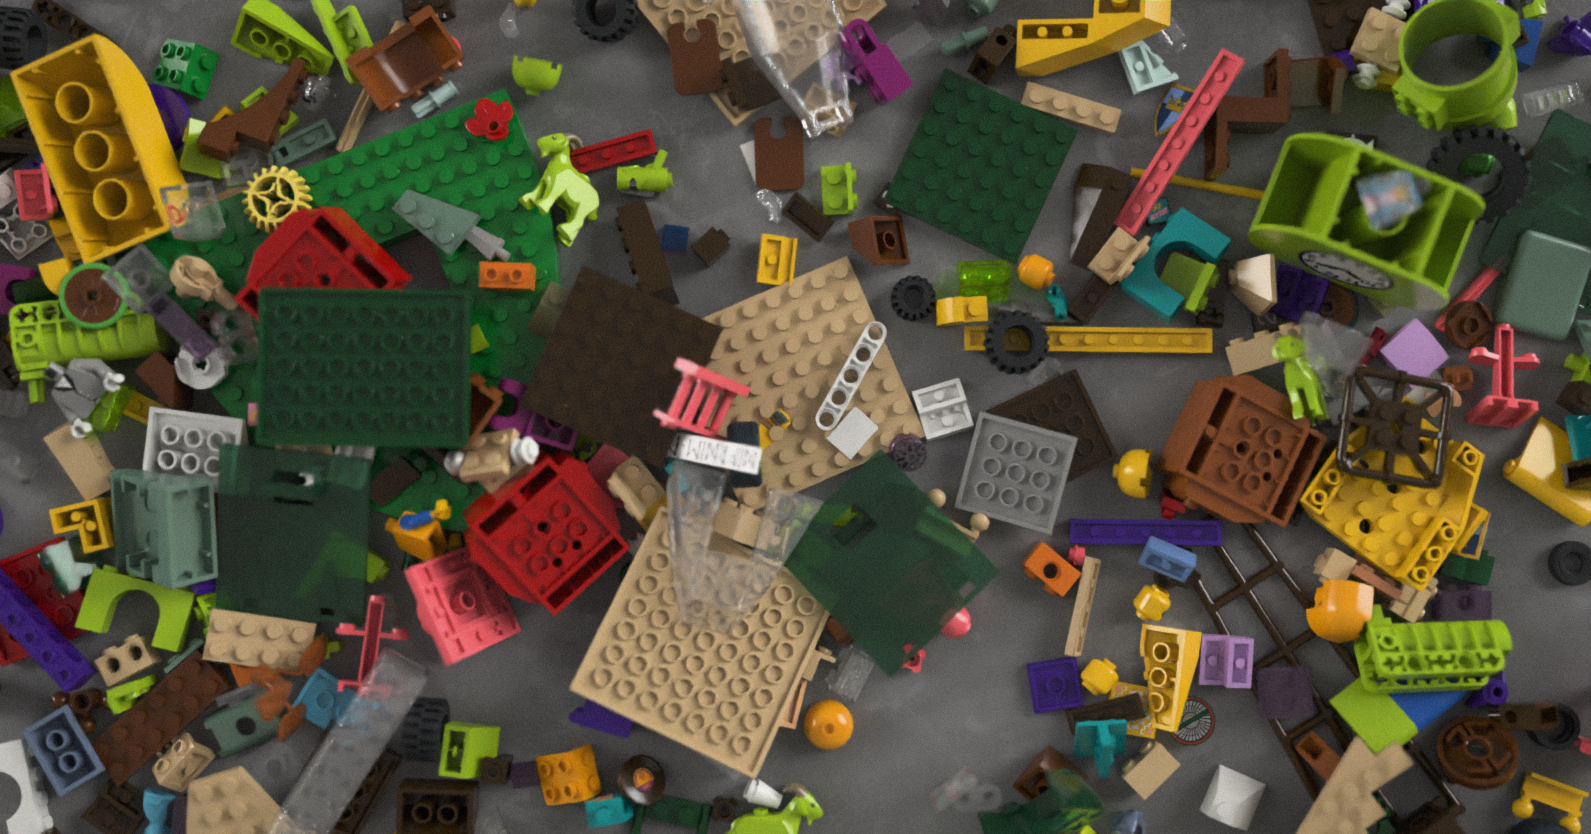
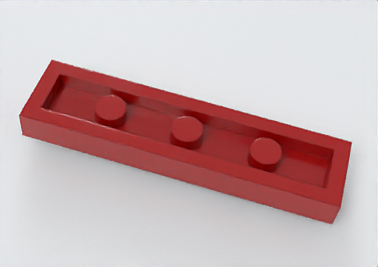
M647 129L589 145L581 149H575L574 151L571 150L569 158L575 170L579 173L588 174L657 155V149L652 131Z

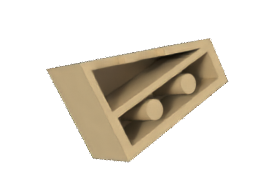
M1294 322L1278 326L1280 331L1277 332H1280L1283 337L1287 335L1289 329H1296V338L1302 341L1305 347L1300 356L1309 354L1300 325L1295 326ZM1267 329L1254 333L1255 338L1245 341L1244 337L1229 341L1230 346L1225 347L1233 375H1239L1282 362L1272 356V349L1275 345L1274 335L1277 332L1270 334Z

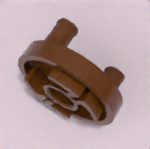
M1464 716L1449 722L1441 730L1436 745L1437 761L1444 772L1443 778H1446V782L1449 784H1459L1473 790L1496 789L1509 782L1518 768L1520 752L1514 736L1509 730H1503L1500 723L1486 717ZM1474 745L1481 746L1487 750L1488 754L1483 757H1476L1470 754L1467 748ZM1506 765H1508L1506 770L1501 775H1499L1505 769Z

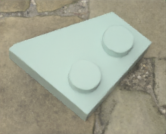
M1143 40L1118 51L1134 95L1170 84L1179 79L1175 72L1172 74L1162 64L1164 61L1158 55L1152 53L1150 47Z

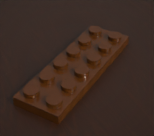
M201 648L196 649L91 744L105 767V772L118 787L129 780L233 686L211 660H203L204 651Z

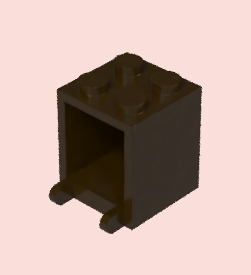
M1436 796L1431 801L1427 800L1393 827L1395 830L1393 834H1466L1455 819L1462 813V808L1457 804H1453L1445 810L1442 808L1446 804L1445 798Z

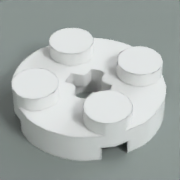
M193 339L183 344L179 349L181 351L175 359V371L183 383L195 389H210L220 384L228 375V358L218 342L207 339ZM200 357L207 362L205 370L197 368L196 364L200 362Z

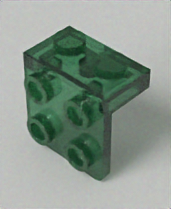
M80 534L57 545L52 544L38 554L41 566L44 570L48 571L53 579L52 582L55 589L64 598L87 587L93 568H103V565L106 564L99 551L84 553Z

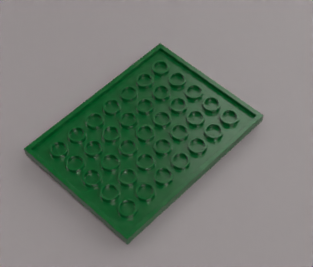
M259 287L256 445L470 448L473 292L467 290Z

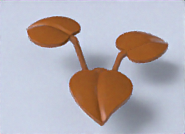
M323 632L301 655L298 670H285L280 667L273 670L264 664H260L252 673L251 682L268 691L253 701V705L258 710L262 721H272L282 711L284 705L288 709V713L281 718L277 729L278 739L282 743L301 726L307 713V707L303 703H298L293 708L286 700L291 692L292 684L289 681H284L281 674L301 676L303 674L307 678L314 674L323 663L327 653L328 642L326 634Z

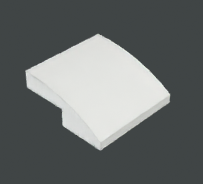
M959 378L912 391L926 442L974 428V423L966 403L967 399Z

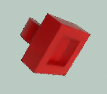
M1162 488L1158 496L1160 504L1163 505L1160 511L1163 513L1162 517L1172 520L1175 511L1184 514L1187 507L1182 505L1183 500L1175 497L1171 491Z

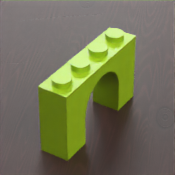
M104 564L103 568H93L75 627L97 633H108L120 599L131 591L142 590L155 598L160 609V618L151 646L174 652L183 651L194 617L193 607H196V597L200 596V594H195L189 585L170 589L129 572L128 574L118 572V567Z

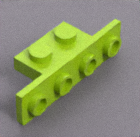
M310 0L313 5V11L323 26V32L332 45L334 55L340 62L346 80L351 85L363 86L345 61L346 58L363 47L367 46L370 48L374 45L356 6L348 5L336 14L330 0Z

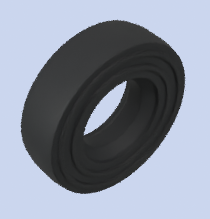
M1565 541L1556 545L1548 557V568L1551 575L1560 583L1570 586H1578L1590 581L1591 548L1578 541ZM1572 553L1576 554L1581 560V567L1575 573L1568 572L1564 567V559Z

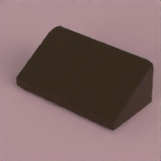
M402 456L364 485L362 489L382 508L418 480L421 475L407 457Z

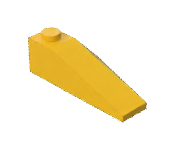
M1142 624L1139 649L1141 657H1144L1146 671L1143 674L1144 680H1147L1149 695L1147 699L1152 728L1177 732L1198 662L1202 632Z

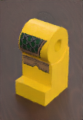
M780 407L771 414V417L765 419L759 425L762 452L774 441L769 435L770 429L773 426H780L785 430L793 421Z

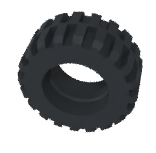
M1474 124L1468 125V129L1463 131L1460 128L1452 131L1453 135L1449 138L1447 136L1442 138L1439 147L1433 148L1430 153L1431 158L1427 160L1426 171L1452 181V171L1456 165L1464 158L1475 154L1494 156L1502 165L1503 175L1499 183L1490 191L1478 195L1483 200L1485 209L1482 216L1475 220L1474 225H1479V221L1485 220L1486 224L1494 222L1493 218L1499 215L1501 218L1509 215L1508 210L1511 207L1516 209L1521 204L1519 199L1521 196H1526L1528 192L1527 184L1531 182L1529 170L1531 167L1523 147L1513 135L1510 136L1506 130L1500 127L1493 129L1492 125L1484 124L1483 127H1477Z

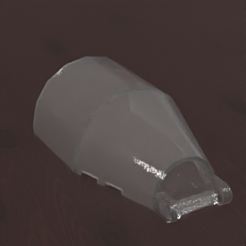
M731 0L752 59L800 121H802L808 137L814 138L819 136L820 132L840 125L847 126L852 124L854 117L848 100L847 75L843 71L842 57L845 56V49L841 46L843 24L834 0ZM834 109L836 110L837 116L821 122L817 121L816 116Z

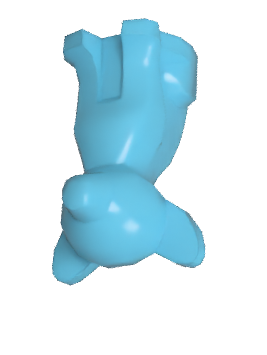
M157 788L145 789L143 809L150 824L145 828L144 834H173V829L165 824L168 817V805L171 801L175 800L176 796L173 795L172 791Z

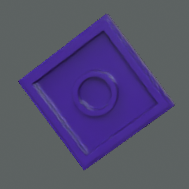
M1076 656L1026 663L1035 714L1084 706Z

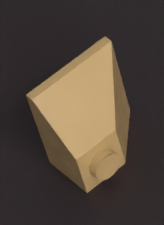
M1266 254L1237 261L1227 274L1228 284H1231V293L1257 316H1263L1277 303L1275 254Z

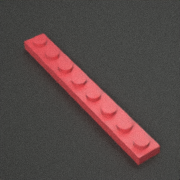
M1224 48L1220 50L1122 207L1114 225L1134 237L1137 235L1246 62L1244 59Z

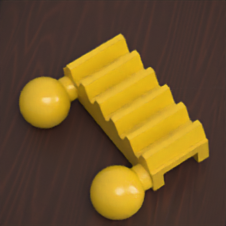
M1527 770L1519 792L1521 797L1516 799L1511 806L1513 814L1521 819L1529 818L1534 810L1531 799L1568 812L1567 816L1560 819L1559 825L1567 829L1571 834H1579L1581 824L1578 819L1583 813L1579 809L1583 797L1588 798L1589 793Z

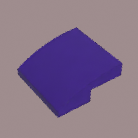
M1280 265L1276 273L1277 303L1268 311L1281 318L1315 327L1331 281L1330 279L1305 274V271L1302 269Z

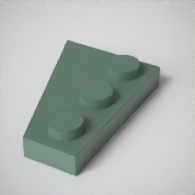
M409 189L405 191L392 208L450 256L453 255L482 218L478 214Z

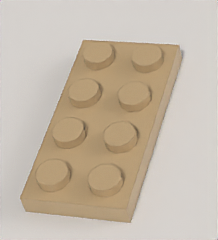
M212 608L203 660L254 667L264 664L271 669L280 667L285 670L296 671L299 669L298 664L301 655L314 642L317 623Z

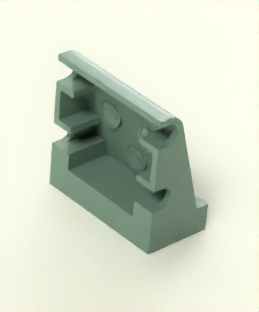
M130 468L110 471L116 567H127V572L144 579L153 577V582L170 589L218 577L213 479L204 476L191 478Z

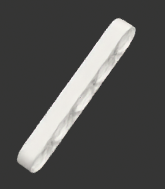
M871 322L864 329L817 412L815 422L821 430L829 431L833 429L841 418L886 338L887 330L882 323ZM873 326H877L882 330V337L878 340H872L868 335L869 329ZM860 348L868 349L870 352L869 360L865 362L859 361L856 357L857 350ZM849 369L855 370L858 374V379L854 383H847L844 379V373ZM835 391H842L845 394L846 400L842 405L833 403L831 396ZM824 412L832 414L834 418L833 424L829 427L822 426L819 422V417Z

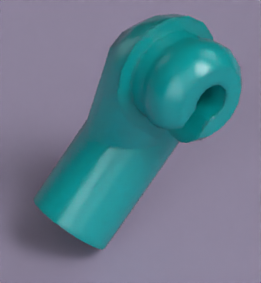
M1051 284L1046 290V298L1055 309V319L1057 321H1064L1067 319V298L1057 284Z

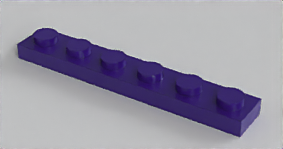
M1069 519V544L1146 545L1150 536H1154L1175 546H1223L1222 521Z

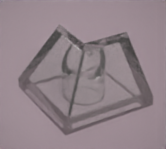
M142 243L100 276L137 315L141 314L174 286L170 278V272Z

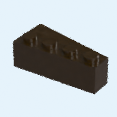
M645 199L617 207L616 210L619 217L615 218V222L619 232L623 231L625 238L621 241L626 254L630 253L632 260L628 261L633 275H638L639 282L635 283L636 288L668 304H679L680 301L673 287V280L665 263V257L658 242V236Z

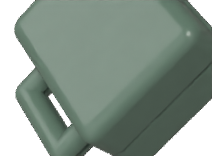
M1516 230L1511 233L1507 241L1508 245L1512 241H1514L1510 252L1509 263L1499 274L1500 279L1491 311L1493 324L1506 323L1515 331L1555 342H1563L1569 335L1586 281L1591 282V248L1533 230Z

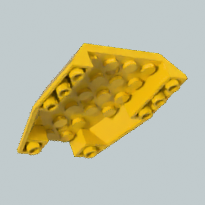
M1403 395L1402 403L1418 405L1406 395ZM1422 417L1421 429L1439 432V429ZM1394 421L1393 424H1389V429H1392L1395 435L1396 431L1399 430L1397 423ZM1360 426L1349 434L1346 457L1364 445L1367 427ZM1420 437L1419 441L1424 444V451L1419 455L1433 473L1437 440ZM1451 439V441H1448L1445 472L1440 487L1437 489H1421L1397 484L1396 492L1391 493L1388 491L1387 485L1383 484L1382 481L1350 476L1339 472L1335 467L1337 465L1335 448L1299 499L1301 505L1311 519L1388 577L1423 592L1464 532L1485 455L1465 440L1455 442ZM1370 450L1360 457L1370 466L1368 469L1383 471L1385 452ZM1395 454L1393 470L1395 474L1423 478L1408 456ZM1360 458L1356 460L1354 463H1352V466L1364 468L1358 462ZM1363 519L1370 526L1367 533H1363L1359 528V524Z

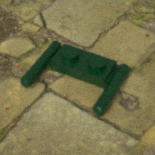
M662 794L661 798L651 805L636 806L630 834H640L644 817L697 829L696 834H707L713 806Z

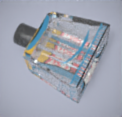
M1408 170L1373 176L1356 183L1374 230L1390 225L1421 206L1419 195L1429 192L1427 179L1421 177L1413 180Z

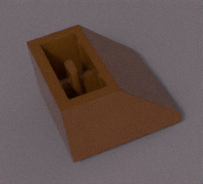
M156 350L135 370L141 377L139 381L147 389H153L158 395L156 397L157 400L165 407L191 409L194 406V387L183 383L177 376L175 359L178 357V354Z

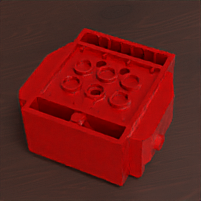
M341 207L300 209L287 215L280 226L255 251L246 278L248 284L234 300L259 323V287L404 289L413 278ZM362 254V255H363L365 258H367L371 263H366V262L360 257V255ZM325 276L330 277L331 282L329 285L324 283Z
M538 446L539 451L534 462L526 464L493 493H489L486 490L461 512L469 525L462 533L471 554L469 559L477 568L482 566L508 594L536 605L541 602L555 617L631 547L617 533L621 528L613 500L589 475L590 467L581 458L577 461L571 454L561 452L559 449H555L551 454L547 455ZM541 522H545V528L539 530L537 528L538 524ZM574 541H580L576 548L572 547ZM555 558H561L557 565H553Z

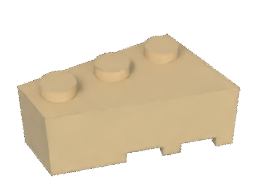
M83 418L82 422H89L88 418ZM67 421L55 428L43 439L85 501H89L111 489L110 471L116 469L111 465L93 427L89 432H85L81 428L85 437L76 438L71 433L73 425Z

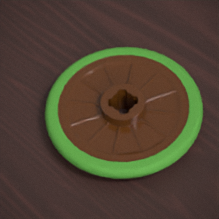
M86 263L72 269L65 276L59 289V301L64 314L76 325L87 329H103L115 324L126 312L129 304V289L124 278L114 268L101 263ZM91 292H97V300L91 301Z

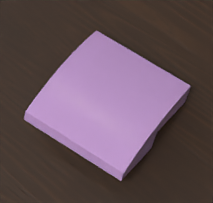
M1416 318L1411 319L1378 349L1379 354L1389 368L1394 369L1396 372L1398 370L1407 371L1408 374L1428 377L1449 358L1439 342ZM1405 384L1407 388L1412 390L1417 387L1415 385Z
M1201 634L1195 682L1198 685L1251 688L1254 639L1232 635Z

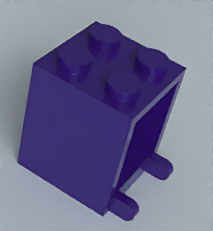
M587 698L584 708L576 707L568 716L571 722L577 723L580 726L627 739L634 731L636 724L635 721Z

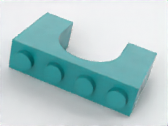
M1182 207L1177 213L1173 212L1168 217L1165 223L1167 226L1162 232L1158 231L1153 236L1150 242L1152 245L1141 259L1139 258L1135 262L1136 265L1132 272L1120 284L1121 292L1168 324L1173 321L1185 306V297L1168 287L1157 277L1155 266L1158 260L1169 251L1185 249L1197 254L1207 262L1217 265L1231 247V239Z

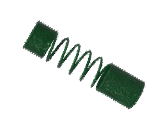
M139 245L114 255L123 278L129 280L149 273ZM106 258L103 259V264L108 265ZM42 275L13 284L12 290L18 305L59 300V296L46 286Z

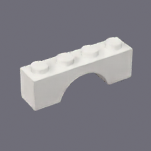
M25 737L0 743V772L11 775L18 782L22 794L17 812L6 820L8 833L41 834L53 827V819L49 815L47 806L48 794L44 791L42 780L44 776L43 769L39 765V761Z

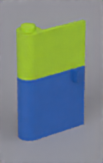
M1360 676L1332 698L1329 703L1364 741V744L1374 755L1394 740L1402 747L1471 690L1374 694L1364 688ZM1373 676L1370 682H1375L1376 686H1378L1381 682L1387 681V678L1378 681ZM1456 677L1446 678L1450 683H1457ZM1437 678L1414 679V683L1417 680H1425L1426 684H1428L1431 680H1436ZM1395 679L1398 684L1407 685L1406 679Z

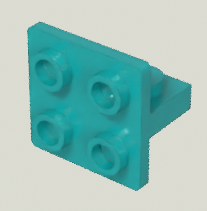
M1591 414L1585 416H1565L1564 419L1573 461L1591 457Z
M1111 719L1106 721L1077 722L1073 751L1074 757H1094L1098 777H1108L1109 768L1114 764L1113 755L1124 754L1127 720Z

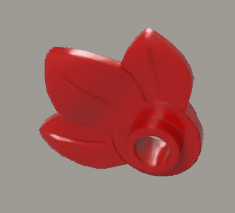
M479 99L475 105L476 116L465 121L467 130L475 137L486 136L489 140L495 142L504 140L508 135L509 127L507 123L513 116L511 104L508 101H503L496 106L490 99Z

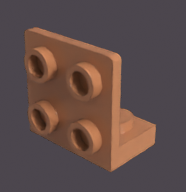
M1355 552L1352 558L1357 560L1349 576L1362 584L1374 587L1373 591L1386 599L1398 600L1402 594V591L1395 587L1398 581L1388 577Z

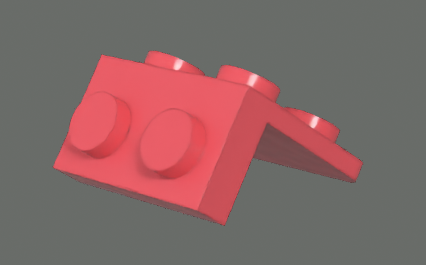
M41 163V169L13 170L20 222L53 219V213H58L56 194H51L50 188H54L45 163Z

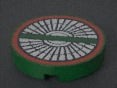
M1188 695L1177 732L1168 731V733L1175 741L1183 745L1195 746L1204 743L1212 735L1215 728V715L1212 707L1205 700L1195 695Z

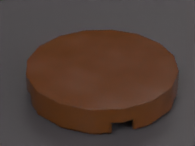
M1473 300L1461 301L1454 305L1448 312L1445 320V334L1448 341L1460 349L1470 350L1483 345L1491 334V331H1489L1490 324L1493 325L1490 310L1485 304Z

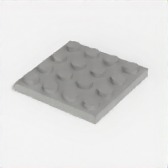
M980 411L954 507L976 514L981 513L990 518L1051 535L1078 437Z

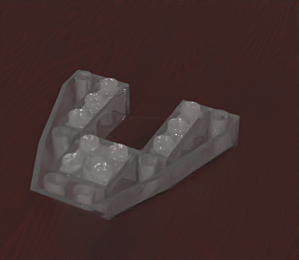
M676 460L672 463L666 487L670 564L681 622L731 635L767 593L824 501L779 488H769L750 561L715 552L707 548L727 474Z

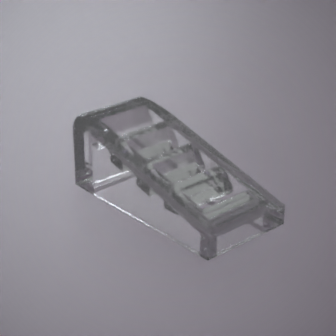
M1578 80L1561 83L1522 95L1528 119L1573 108L1584 102ZM1556 92L1559 94L1561 104L1558 102ZM1545 95L1548 96L1551 107H1548ZM1535 97L1538 98L1541 110H1537Z

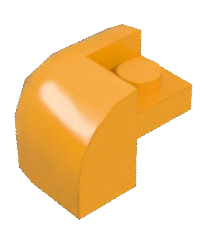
M1346 580L1323 581V586L1316 588L1314 596L1315 607L1306 609L1307 620L1311 629L1317 636L1335 643L1359 638V631L1362 629L1365 621H1370L1374 587Z

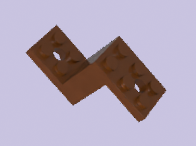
M1278 48L1264 61L1263 97L1224 96L1204 127L1203 180L1213 181L1229 168L1230 154L1227 153V144L1230 142L1231 133L1273 134L1290 120L1291 107L1288 106V97L1291 94L1292 85L1288 81V72H1290L1292 67V58L1289 57V48Z

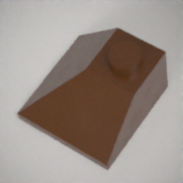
M867 216L848 223L852 248L874 266L910 264L902 216Z

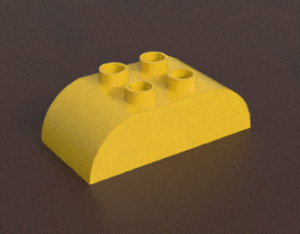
M93 34L10 72L84 264L96 263L176 229L186 221L185 219L179 226H176L169 220L166 214V206L172 205L178 211L179 216L185 212L187 218L189 213L188 188L182 171L178 167L179 163L151 91L138 68L117 45L103 36ZM170 211L171 217L176 220V214Z

